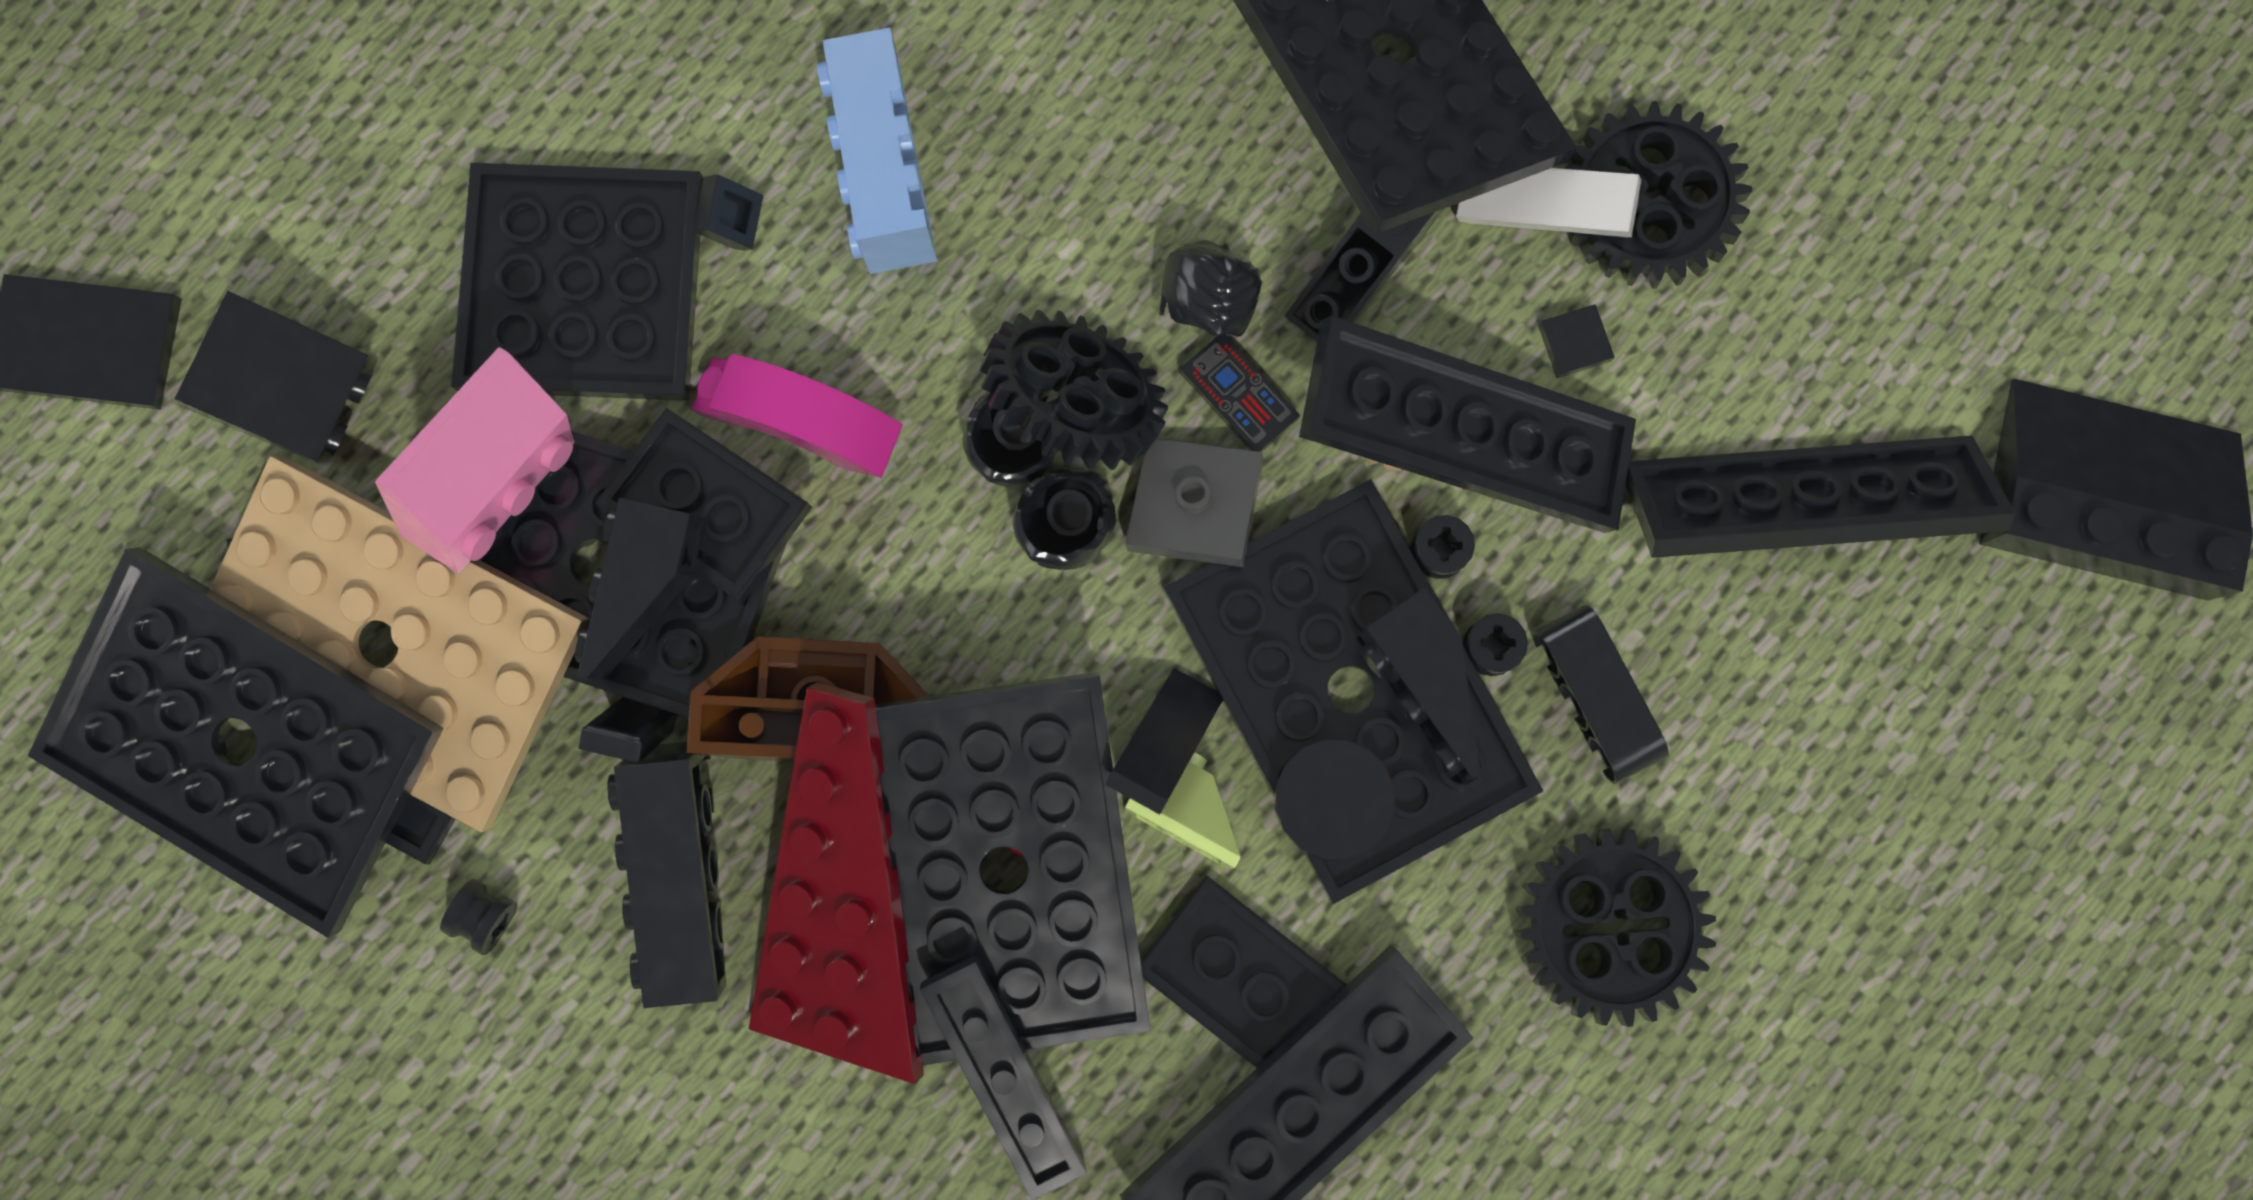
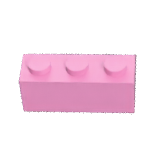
M498 347L375 481L400 536L458 574L462 572L471 560L477 561L481 559L493 545L496 532L511 515L517 516L526 509L534 496L535 487L549 471L556 472L569 459L573 450L574 439L567 414L507 351Z

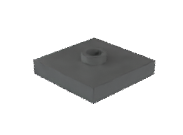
M1156 439L1143 458L1125 542L1127 551L1243 567L1263 466V453Z

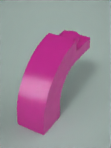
M730 354L728 360L712 357L707 370L699 380L698 392L690 409L711 420L751 428L778 437L848 471L882 478L903 426L902 423L878 409L828 385L787 369L735 354Z

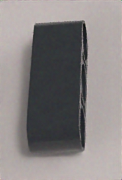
M1584 605L1533 631L1532 637L1536 648L1542 645L1551 662L1546 667L1564 700L1570 697L1579 714L1574 719L1591 751L1598 750L1607 767L1602 772L1611 783L1617 784L1669 756L1667 743L1604 624L1589 605Z

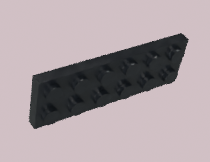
M1331 316L1322 320L1320 324L1299 437L1599 532L1608 533L1619 530L1636 419Z
M1973 435L1629 461L1626 487L1652 558L2001 532L2010 530L2015 516V511Z
M1390 945L1120 1194L1122 1200H1301L1473 1039V1036L1402 954Z

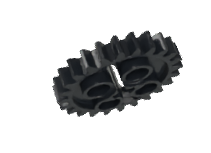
M1652 101L1646 116L1641 117L1634 105L1630 104L1623 115V123L1614 115L1608 113L1605 115L1602 123L1603 133L1593 127H1589L1583 138L1586 147L1576 145L1577 150L1570 159L1575 165L1565 166V169L1639 174L1641 178L1632 238L1575 233L1571 241L1573 247L1590 243L1592 248L1585 261L1588 264L1596 262L1601 257L1609 261L1605 271L1606 277L1610 278L1622 267L1627 269V285L1633 286L1640 273H1647L1651 288L1657 289L1664 273L1668 272L1671 280L1678 286L1682 284L1686 277L1687 267L1698 277L1702 276L1709 267L1707 258L1717 263L1721 262L1728 252L1723 243L1734 245L1742 232L1734 224H1743L1750 210L1738 203L1747 200L1752 192V186L1736 182L1743 178L1749 167L1747 163H1730V159L1739 147L1737 142L1721 147L1717 143L1724 128L1722 125H1718L1708 132L1700 129L1704 118L1703 112H1698L1687 122L1682 120L1681 104L1677 103L1669 117L1661 116L1657 101ZM1646 148L1656 149L1664 155L1666 162L1663 164H1652L1644 159L1640 150ZM1623 161L1625 164H1627V168L1623 166H1617L1616 162ZM1683 187H1699L1706 193L1708 202L1697 203L1691 201L1684 194ZM1659 189L1663 192L1664 197L1659 195L1651 200L1645 195V192L1651 193ZM1682 222L1692 224L1693 228L1686 229ZM1647 225L1659 226L1664 229L1669 241L1663 243L1652 242L1644 235L1642 227Z
M1036 310L1031 320L1022 313L1017 314L1013 324L1004 321L998 333H994L984 353L985 358L980 367V372L986 375L981 388L994 393L988 405L992 409L1007 410L1002 424L1005 427L1020 425L1024 429L1020 437L1021 442L1026 443L1036 438L1042 442V455H1049L1053 449L1059 450L1062 453L1065 465L1069 466L1075 456L1082 458L1088 470H1093L1099 459L1110 470H1115L1120 460L1128 465H1132L1139 454L1145 456L1166 423L1163 417L1168 410V405L1160 401L1166 392L1165 388L1151 384L1157 375L1156 370L1140 368L1139 366L1144 355L1138 352L1128 354L1123 350L1127 341L1124 337L1114 341L1106 337L1107 327L1103 324L1095 331L1088 329L1085 317L1081 315L1073 324L1069 323L1064 313L1057 310L1052 321L1041 310Z
M1610 828L1598 829L1596 846L1593 845L1585 833L1574 835L1576 853L1573 854L1570 849L1562 844L1555 845L1552 849L1558 865L1554 866L1544 861H1538L1535 867L1544 878L1542 884L1528 882L1522 886L1530 895L1535 897L1533 905L1516 907L1517 913L1531 918V927L1523 928L1515 932L1517 938L1533 940L1534 948L1526 952L1521 957V960L1525 963H1541L1543 968L1532 981L1535 985L1539 986L1552 982L1556 984L1550 997V1001L1554 1004L1560 1005L1572 996L1571 1015L1583 1018L1591 1006H1593L1595 1023L1604 1026L1608 1025L1613 1010H1615L1617 1019L1622 1026L1633 1027L1635 1009H1638L1645 1020L1657 1021L1656 1002L1659 1001L1668 1009L1677 1010L1680 1007L1673 992L1676 988L1690 993H1695L1698 990L1693 981L1687 976L1690 969L1709 971L1710 967L1696 955L1698 948L1708 949L1716 947L1715 941L1700 935V927L1716 922V916L1699 913L1697 908L1698 904L1710 897L1709 891H1691L1688 887L1698 874L1696 868L1684 869L1678 872L1674 869L1679 861L1681 852L1669 850L1660 857L1657 856L1659 838L1655 836L1647 837L1638 848L1636 832L1632 829L1623 830L1617 844ZM1639 877L1646 879L1653 889V900L1650 906L1642 911L1633 905L1629 896L1632 883ZM1579 882L1587 884L1594 894V905L1591 911L1583 916L1576 914L1569 902V893L1573 886ZM1614 916L1625 920L1665 917L1668 922L1667 926L1663 929L1622 931L1618 933L1617 938L1615 935L1601 933L1566 937L1562 932L1565 925L1611 922L1614 920ZM1647 938L1653 939L1658 944L1661 952L1660 961L1650 971L1643 970L1637 960V949L1640 943ZM1592 943L1600 952L1601 965L1597 972L1586 977L1578 970L1576 955L1583 945Z

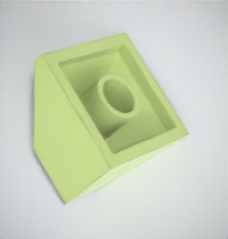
M1194 752L1160 815L1129 799L1125 806L1126 813L1227 869H1234L1238 864L1241 856L1214 776L1203 770L1207 760Z

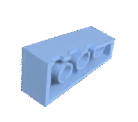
M891 28L822 40L826 61L816 63L823 97L832 96L835 115L828 116L826 119L832 148L834 151L841 150L844 169L837 170V179L843 204H850L853 224L847 225V232L853 258H864L870 274L936 262V252Z

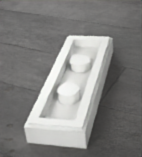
M1550 168L1460 202L1456 218L1459 222L1632 238L1641 178L1639 174Z

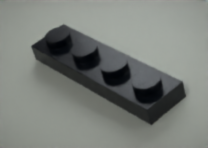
M974 955L920 983V992L1030 1199L1035 1200L1086 1175V1163L977 956Z

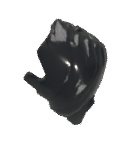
M1201 240L1192 244H1185L1171 252L1166 260L1160 294L1159 315H1164L1167 303L1170 317L1177 323L1198 327L1212 336L1230 334L1235 337H1241L1249 326L1258 303L1262 286L1259 268L1254 267L1250 260H1245L1242 256L1231 252L1226 243L1218 245L1209 240Z
M987 391L974 404L964 427L962 443L967 460L988 482L1000 486L1028 484L1048 470L1058 450L1053 449L1049 455L1044 456L1041 454V441L1035 438L1026 443L1021 442L1020 437L1024 429L1020 425L1005 427L1002 424L1007 410L990 408L988 404L994 393Z
M1058 468L1055 471H1049L1047 474L1040 475L1030 482L1022 493L1013 514L1015 538L1030 560L1037 562L1039 566L1049 569L1072 570L1087 565L1099 555L1110 540L1116 525L1115 505L1109 488L1110 483L1102 473L1079 468Z

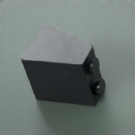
M227 291L174 400L180 407L317 463L322 452L332 457L334 456L348 427L347 424L337 419L347 399L359 404L373 372L362 368L368 357L367 354Z

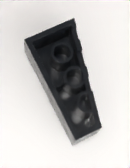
M687 742L659 744L639 763L627 760L620 761L614 766L615 774L609 775L607 783L609 805L612 811L619 810L622 834H617L615 839L616 863L620 871H627L629 893L624 894L622 901L623 922L626 930H634L636 952L632 953L630 957V979L633 989H641L643 1008L714 1002L719 999L726 987L720 901L709 902L708 892L716 891L718 888V855L714 844L705 843L704 832H710L712 813H715L713 788L708 789L706 784H701L699 766L701 760H709L711 756L687 754Z

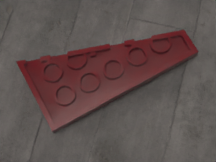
M817 682L807 687L748 1029L916 1084L923 1077L924 1070L922 1055L916 1054L913 1026L917 1023L915 1002L914 1000H909L905 964L909 962L902 903L897 868L891 867L888 838L892 836L890 813H884L880 775L884 773L875 698Z

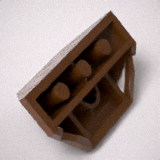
M758 636L691 691L687 754L746 760L794 762L807 687L817 682L875 698V704L921 698L930 695L920 687L880 643Z

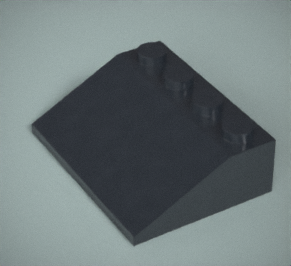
M2011 380L1993 473L2015 511V516L2009 531L1981 533L1979 545L2207 601L2243 592L2253 529L2241 433L2023 380Z

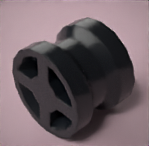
M1443 515L1426 521L1413 537L1410 550L1425 576L1434 579H1447L1459 573L1472 559L1475 541L1474 535L1466 523L1459 518ZM1445 535H1447L1446 539L1450 541L1452 546H1456L1457 548L1450 547L1449 543L1445 541Z
M1496 613L1486 615L1470 626L1463 636L1462 644L1478 673L1493 677L1503 675L1521 663L1527 652L1528 640L1526 631L1517 620L1509 615ZM1495 631H1497V636H1499L1503 640V642L1508 643H1502L1500 639H1498L1495 636Z
M472 879L452 899L441 920L440 930L450 937L462 936L468 939L472 950L481 955H486L500 941L516 914L518 906L515 901L508 897L495 898L488 894L485 884Z

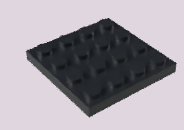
M470 163L451 387L459 391L497 348L500 347L507 351L550 396L689 401L701 236L694 233L693 228L704 180L701 172Z

